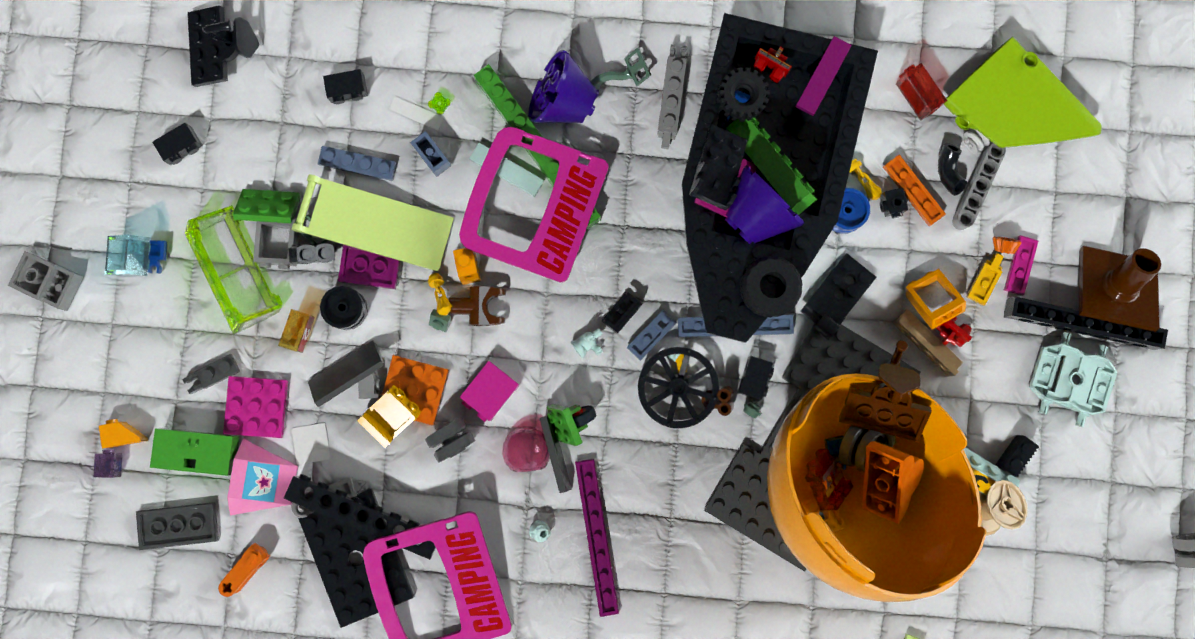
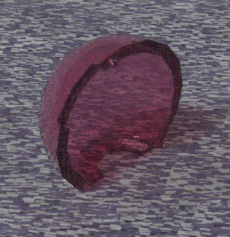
M523 426L516 428L507 435L503 443L502 455L504 462L513 472L541 470L547 466L550 460L544 433L535 427Z

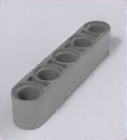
M992 143L984 149L953 217L952 223L956 229L964 230L974 224L1005 156L1006 148H1000ZM991 149L996 150L997 156L992 154ZM984 165L989 168V173L985 172ZM976 182L982 185V190L976 187ZM969 199L973 200L974 207L968 204ZM961 216L967 219V224L961 222Z

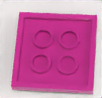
M229 376L223 434L283 438L288 380Z

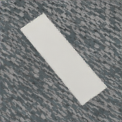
M394 96L389 110L437 131L444 117L396 96Z

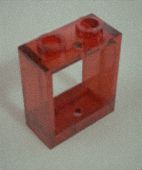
M922 63L916 67L914 64L909 66L899 76L900 80L896 85L920 121L937 111L947 102V99Z

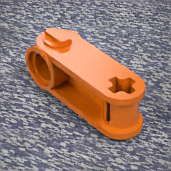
M257 543L252 544L220 582L218 587L220 594L224 597H229L241 591L258 569L269 559L270 555L267 553V550Z

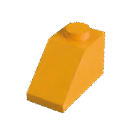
M118 419L106 420V424L99 425L102 449L148 441L147 436L127 422H118Z

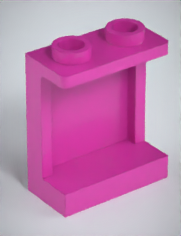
M488 361L460 396L463 400L461 403L469 410L474 408L478 412L476 415L484 422L486 420L492 421L497 412L520 385L492 362Z

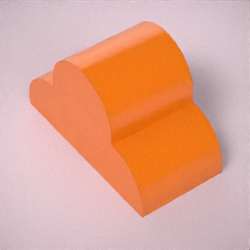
M871 441L866 446L862 509L899 524L908 509L911 495L915 492L922 478L924 470L923 459L888 445Z

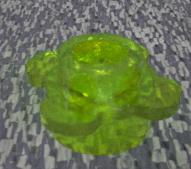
M437 92L433 100L428 102V106L433 108L437 114L442 115L447 107L450 106L451 101L444 98L442 93Z

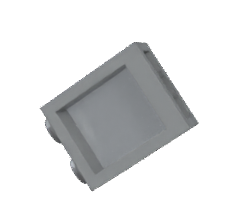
M293 218L292 223L257 221L253 262L259 264L261 268H271V265H278L279 269H290V266H297V264L289 262L288 248L298 245L299 232L292 230V225L296 222L295 218Z

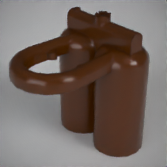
M730 386L722 387L717 393L721 403H716L714 409H718L722 416L729 415L734 409V403L730 400L734 392ZM702 397V398H701L702 404L706 407V406H707V402H706L705 398Z

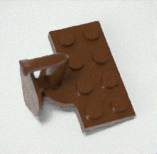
M903 340L898 341L890 364L880 365L878 377L883 383L875 386L871 392L850 387L839 416V422L919 441L930 417L931 407L912 403L911 392L919 389L920 375L912 369L900 367L904 351L908 349L907 342Z

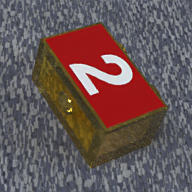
M291 309L278 346L303 353L315 317Z

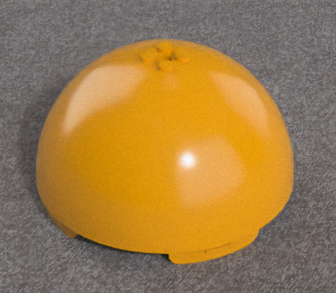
M844 374L832 377L814 387L797 402L784 419L771 449L767 471L768 498L774 522L782 539L791 553L808 571L829 586L858 598L881 602H906L927 598L947 590L962 578L975 562L986 537V529L981 527L982 514L978 486L970 462L963 450L967 446V439L952 417L934 399L920 389L911 392L912 403L931 407V414L918 442L896 436V443L893 446L895 449L924 461L922 478L915 492L911 495L908 509L900 523L897 524L862 509L865 473L857 470L855 466L849 467L846 465V470L840 469L843 477L837 486L834 482V474L832 471L830 472L835 488L830 496L827 497L822 477L831 469L829 467L833 459L829 460L826 456L824 439L844 436L851 426L839 422V416L850 387L871 392L875 386L883 383L878 376L868 374ZM819 511L824 514V517H825L824 520H823V518L819 515Z

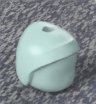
M536 520L530 526L529 535L537 542H544L551 536V530L545 522Z

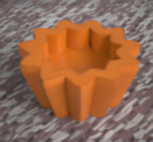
M994 236V250L1001 253L1015 254L1021 245V241Z

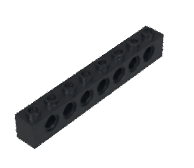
M1020 297L1008 298L1004 318L1151 350L1165 349L1168 335L1167 329L1159 328L1154 332L1079 315V310Z
M303 474L293 476L284 496V499L377 538L395 534V528L398 525L403 526L405 530L420 525V523L410 519L408 522L402 520V516L397 513L391 512L387 514L383 512L384 508L378 505L368 506L365 504L366 501L361 498L347 497L348 493L336 489V492L328 489L329 485L318 481V484L311 482V478ZM307 487L312 488L314 491L312 498H308L305 495ZM325 495H329L332 498L330 506L323 503ZM344 502L350 505L349 513H344L341 510V505ZM361 510L368 512L369 517L367 521H362L359 518ZM379 518H384L387 521V526L383 529L377 525ZM397 538L386 541L393 545L398 544ZM425 541L403 549L430 560L436 547L432 541Z

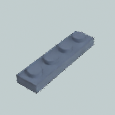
M326 146L321 147L318 160L319 166L393 181L397 165L395 161Z

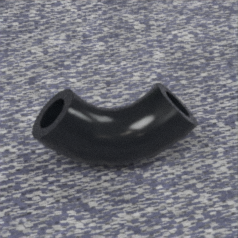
M945 143L938 159V174L944 187L955 196L960 194L967 185V181L961 177L957 169V162L962 150L953 144Z

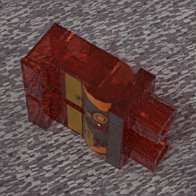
M818 449L815 453L817 460H811L806 465L809 472L805 479L807 482H810V488L820 510H838L853 488L851 480H845L838 456L830 455L828 449Z

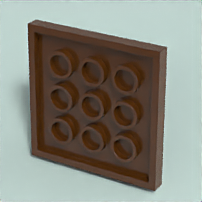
M1082 246L1080 248L1079 315L1156 332L1160 328L1158 272L1162 265L1158 255L1152 250L1145 248L1135 250L1130 255H1124Z

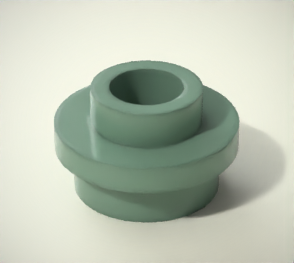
M756 403L744 404L745 408L743 411L752 418L756 419L757 416L762 414L760 411L761 407Z

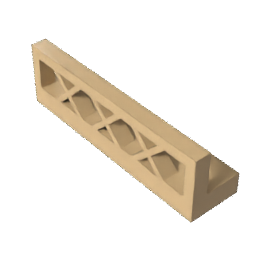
M908 309L893 322L948 377L955 376L959 372L957 369L963 362L946 345H943Z

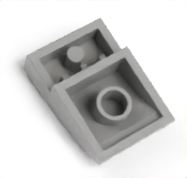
M24 251L8 286L57 309L68 311L84 277Z

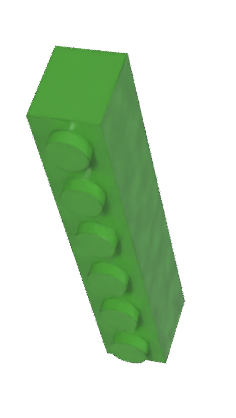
M755 117L749 121L746 119L744 122H739V119L733 121L726 127L727 130L747 139L746 154L782 199L790 206L792 211L799 215L817 200L812 194L815 191L808 182L803 183L801 180L803 175L797 168L793 170L790 167L792 164L790 159L785 154L781 156L779 153L781 148L774 141L770 142L768 140L770 135L764 128L761 130L758 128L760 123Z

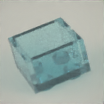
M129 234L107 236L105 274L123 277L147 276L149 252L151 249L150 237Z

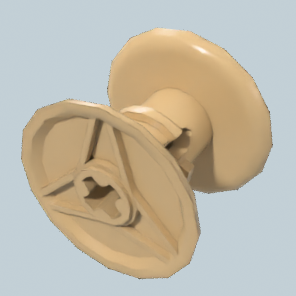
M1006 480L996 481L989 488L987 496L979 492L982 514L981 527L986 529V536L995 534L1000 529V526L1013 530L1020 528L1025 523L1027 503L1021 490L1012 482Z

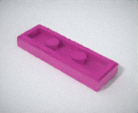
M1020 235L1017 240L1021 241V245L1013 254L1004 291L1023 296L1039 241Z

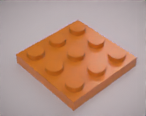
M393 355L382 395L395 385L405 393V396L411 402L416 403L421 413L415 421L434 425L449 370Z

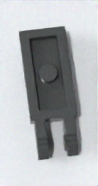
M229 354L195 371L196 373L182 380L185 384L199 378L201 384L188 389L189 394H193L239 373L240 370L233 355Z

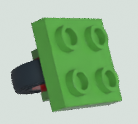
M551 404L546 407L548 410L547 416L554 425V434L557 440L573 446L583 443L579 432L587 428V424L597 416L594 407L591 405L566 407Z

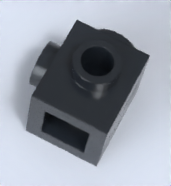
M903 188L885 191L881 194L880 209L885 217L899 218L908 210Z

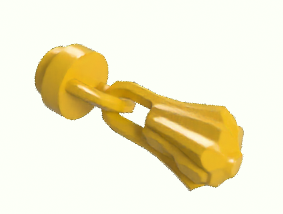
M855 158L852 160L849 173L854 171L858 175V181L864 187L867 198L878 200L882 194L881 188L865 172L861 171L859 167L862 163ZM864 177L867 179L866 183L862 180Z
M433 273L429 276L428 284L431 288H435L434 295L437 302V313L448 315L452 304L448 301L445 291L441 287L444 284L443 277L439 273Z

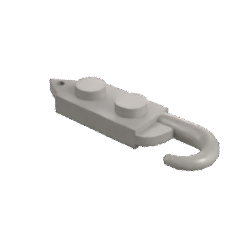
M350 477L330 484L328 489L335 492L336 489L348 493L347 497L352 498L357 496V493L366 482ZM314 491L306 492V497L312 498ZM325 495L323 497L325 505H331V496ZM292 502L291 508L294 515L300 518L308 516L307 513H300L298 511V504Z

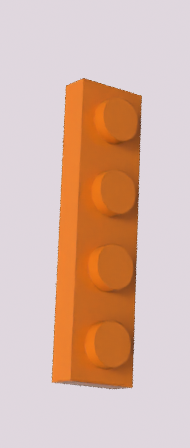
M900 154L883 166L898 188L904 189L905 197L928 226L933 225L946 215Z

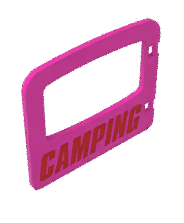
M503 128L497 133L474 184L459 233L461 243L471 251L556 282L563 283L567 281L608 172V163L601 158L582 153L579 150L527 133L518 128ZM523 136L533 140L532 146L521 142ZM511 145L523 147L556 159L559 162L557 177L547 208L530 246L524 252L482 238L477 234L489 190L498 168ZM579 157L590 160L588 166L578 163Z
M467 511L453 517L416 526L392 535L373 539L365 546L363 559L378 613L389 639L408 638L398 618L389 592L381 556L385 553L425 541H432L441 557L452 587L461 623L459 631L434 639H492L506 635L511 631L512 626L476 513ZM457 521V527L447 529V523ZM397 538L398 544L388 547L386 541Z

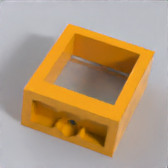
M939 268L926 273L924 277L917 281H911L905 287L906 298L931 329L965 312L966 301Z

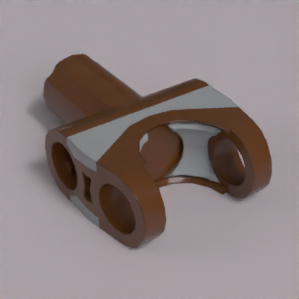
M471 286L469 298L449 297L448 301L452 304L449 314L469 315L470 326L504 324L505 318L496 317L489 313L488 303L493 298L505 296L506 290L488 286Z

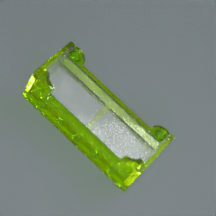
M229 206L188 220L184 234L234 335L279 313L282 308V300L279 295L271 293L257 263L253 262V254L239 228L241 220H234V208Z

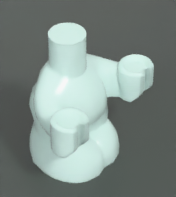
M599 328L593 332H586L577 340L572 341L571 345L581 358L590 349L598 356L603 351L600 346H597L596 339L603 333Z

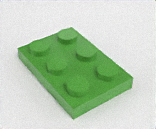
M242 189L233 212L234 220L292 223L300 201V193Z

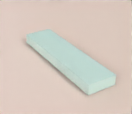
M478 143L469 159L482 167L489 148ZM505 157L496 173L498 177L533 197L537 195L544 183L543 179Z

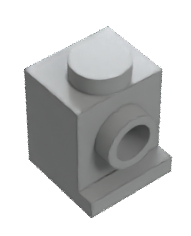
M375 372L358 382L359 399L380 398L382 394H378L381 383L380 379H377Z

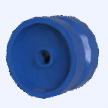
M845 188L838 222L832 231L839 234H848L856 231L868 220L870 203L861 191L854 188Z

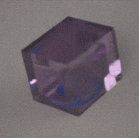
M102 450V453L95 454L94 477H121L122 453H115V450Z

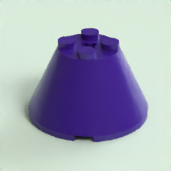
M558 51L546 65L544 70L547 72L543 80H538L529 105L528 117L532 118L530 121L534 123H583L586 116H591L595 110L593 103L599 94V90L593 86L567 51Z
M746 165L740 176L741 181L734 191L737 194L736 199L728 208L725 220L735 230L739 228L741 230L739 234L749 244L760 242L802 226L804 221L798 214H795L789 208L790 206L758 174L752 173L751 168Z

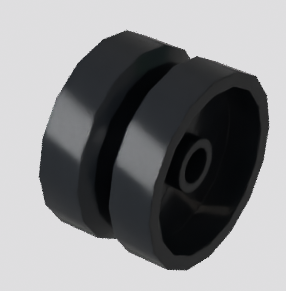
M346 286L333 287L328 290L320 303L321 316L325 322L332 327L342 330H351L360 326L366 319L368 312L367 302L363 295Z

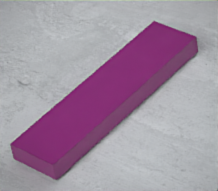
M835 36L832 38L796 105L797 108L814 116L850 50L851 44Z

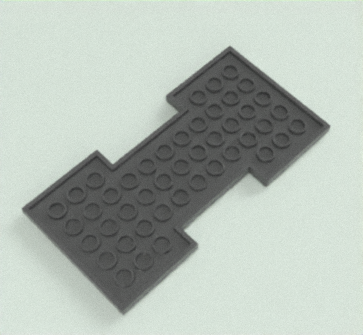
M842 324L829 340L813 329L812 326L782 379L798 388L760 453L745 444L741 446L704 511L805 572L806 568L791 553L782 539L770 509L767 471L775 437L784 419L793 407L814 387L825 380L844 374L878 376L880 365L890 364L893 355ZM902 360L900 361V367L912 369L920 375L921 372ZM819 511V515H820V516L823 518V520H824V519H825L824 514Z

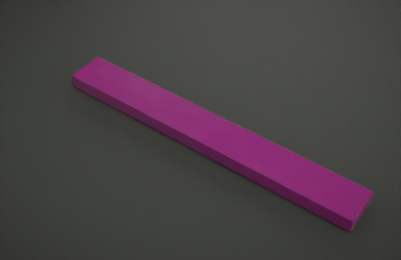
M594 459L576 461L575 465L600 617L619 614L595 461Z

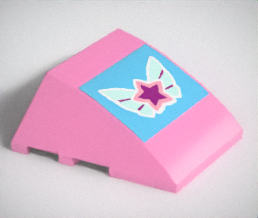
M243 439L234 457L227 496L230 515L291 505L292 502L284 499V496L293 476L297 475L298 466Z

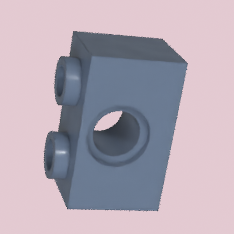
M426 131L410 142L436 177L451 167L448 159Z

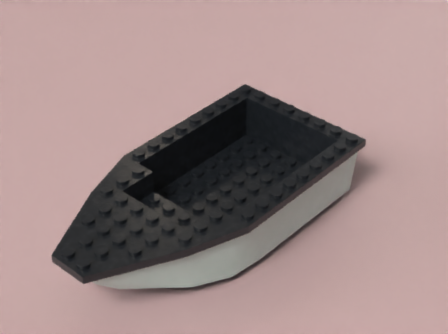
M724 13L681 184L686 247L707 334L746 343L768 317L755 314L747 308L741 298L740 281L745 269L759 258L771 255L779 256L793 263L802 278L838 222L878 50L851 44L850 50L814 116L797 108L796 105L832 39ZM781 46L784 48L781 54L788 57L785 63L792 67L787 76H783L778 83L769 78L773 71L766 66L762 73L758 72L757 75L759 77L761 75L765 77L763 82H768L767 90H770V95L767 97L769 101L765 105L766 107L755 118L760 123L758 128L760 130L764 128L770 135L768 140L770 142L774 141L781 148V151H779L781 156L785 154L792 162L790 167L793 170L797 168L803 175L801 179L803 183L808 182L815 191L812 194L817 200L798 215L804 221L802 226L760 242L749 244L739 234L741 230L739 228L735 230L725 220V216L696 204V198L689 194L708 128L713 124L728 131L726 127L734 121L730 118L728 123H726L727 117L724 115L726 112L719 109L720 103H717L716 100L718 98L716 93L719 84L730 71H736L737 68L742 67V70H745L748 67L751 68L750 72H753V66L756 61L755 57L760 48L768 52L770 48L778 51ZM745 88L737 89L747 95H750L749 91ZM744 152L743 159L754 164L746 152ZM757 167L756 174H758L778 194V192L774 189V187L770 184V182L766 179V177ZM767 275L760 280V289L768 298L779 297L782 287L776 277Z

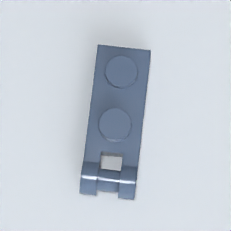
M664 309L627 346V349L640 361L677 323L666 315L667 312ZM661 320L666 324L663 329L658 325Z

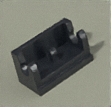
M625 292L602 319V322L618 334L642 306V303L630 293Z

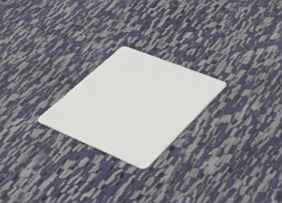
M325 423L291 429L297 465L329 460L331 458Z

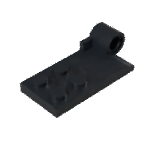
M846 253L800 312L815 323L813 329L829 340L877 277ZM845 277H853L854 284H848ZM835 290L842 291V299L835 297Z

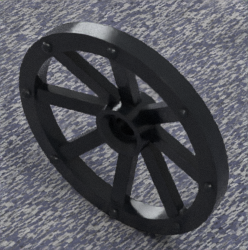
M671 347L653 355L641 370L638 380V395L641 405L654 421L670 428L694 426L703 421L712 412L718 400L719 380L713 365L705 356L690 348ZM684 354L678 377H675L664 358L665 356ZM690 356L699 360L706 367V369L684 380ZM658 360L668 374L670 382L647 376L651 367ZM710 374L712 393L688 387L694 381ZM645 382L669 388L650 401L646 399ZM676 384H681L682 389L676 391L674 387ZM686 393L710 399L700 414L697 415ZM672 394L673 397L666 419L658 415L651 406ZM678 397H681L692 416L691 419L673 421Z

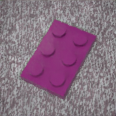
M343 245L338 282L396 290L400 261Z

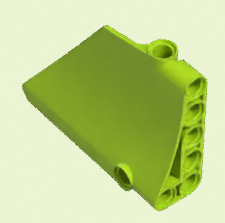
M1011 37L995 50L942 102L953 115L957 116L955 122L958 127L963 130L975 129L1000 148L1053 143L1101 134V123L1048 69L1035 53L1027 52L1014 37Z

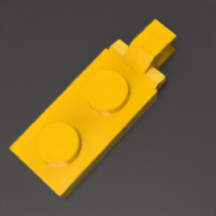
M996 253L993 254L990 261L986 260L983 263L966 295L967 298L982 306L986 305L1002 274V267L999 265L1004 256Z

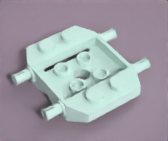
M1063 332L1059 345L1041 347L1029 388L1042 401L1039 413L1047 415L1049 405L1056 404L1078 412L1075 425L1084 427L1086 417L1106 411L1117 376V370L1111 361L1105 358L1108 346L1100 345L1097 355L1085 353L1068 345L1072 334ZM1063 355V363L1061 365V369L1058 375L1057 382L1055 384L1054 391L1052 392L1051 388L1055 379V375L1060 363L1061 356ZM1074 374L1080 377L1078 385H1075L1072 381Z

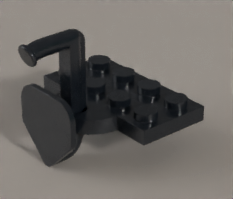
M220 5L187 12L191 85L200 87L228 81L227 62L234 60L238 54L245 58H251L259 47V42L249 22L241 17L235 18L233 23L232 20L225 22L224 7Z

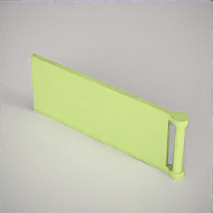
M308 175V184L296 222L292 225L293 231L439 271L453 223V217L325 180L315 175ZM316 184H319L321 188L309 227H305L303 224Z

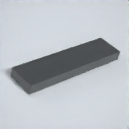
M548 416L540 418L559 493H564L572 489L560 443L554 434V425L549 421Z

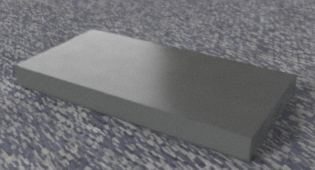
M373 340L308 381L314 403L317 407H320L385 365Z
M215 502L136 511L139 550L219 541Z

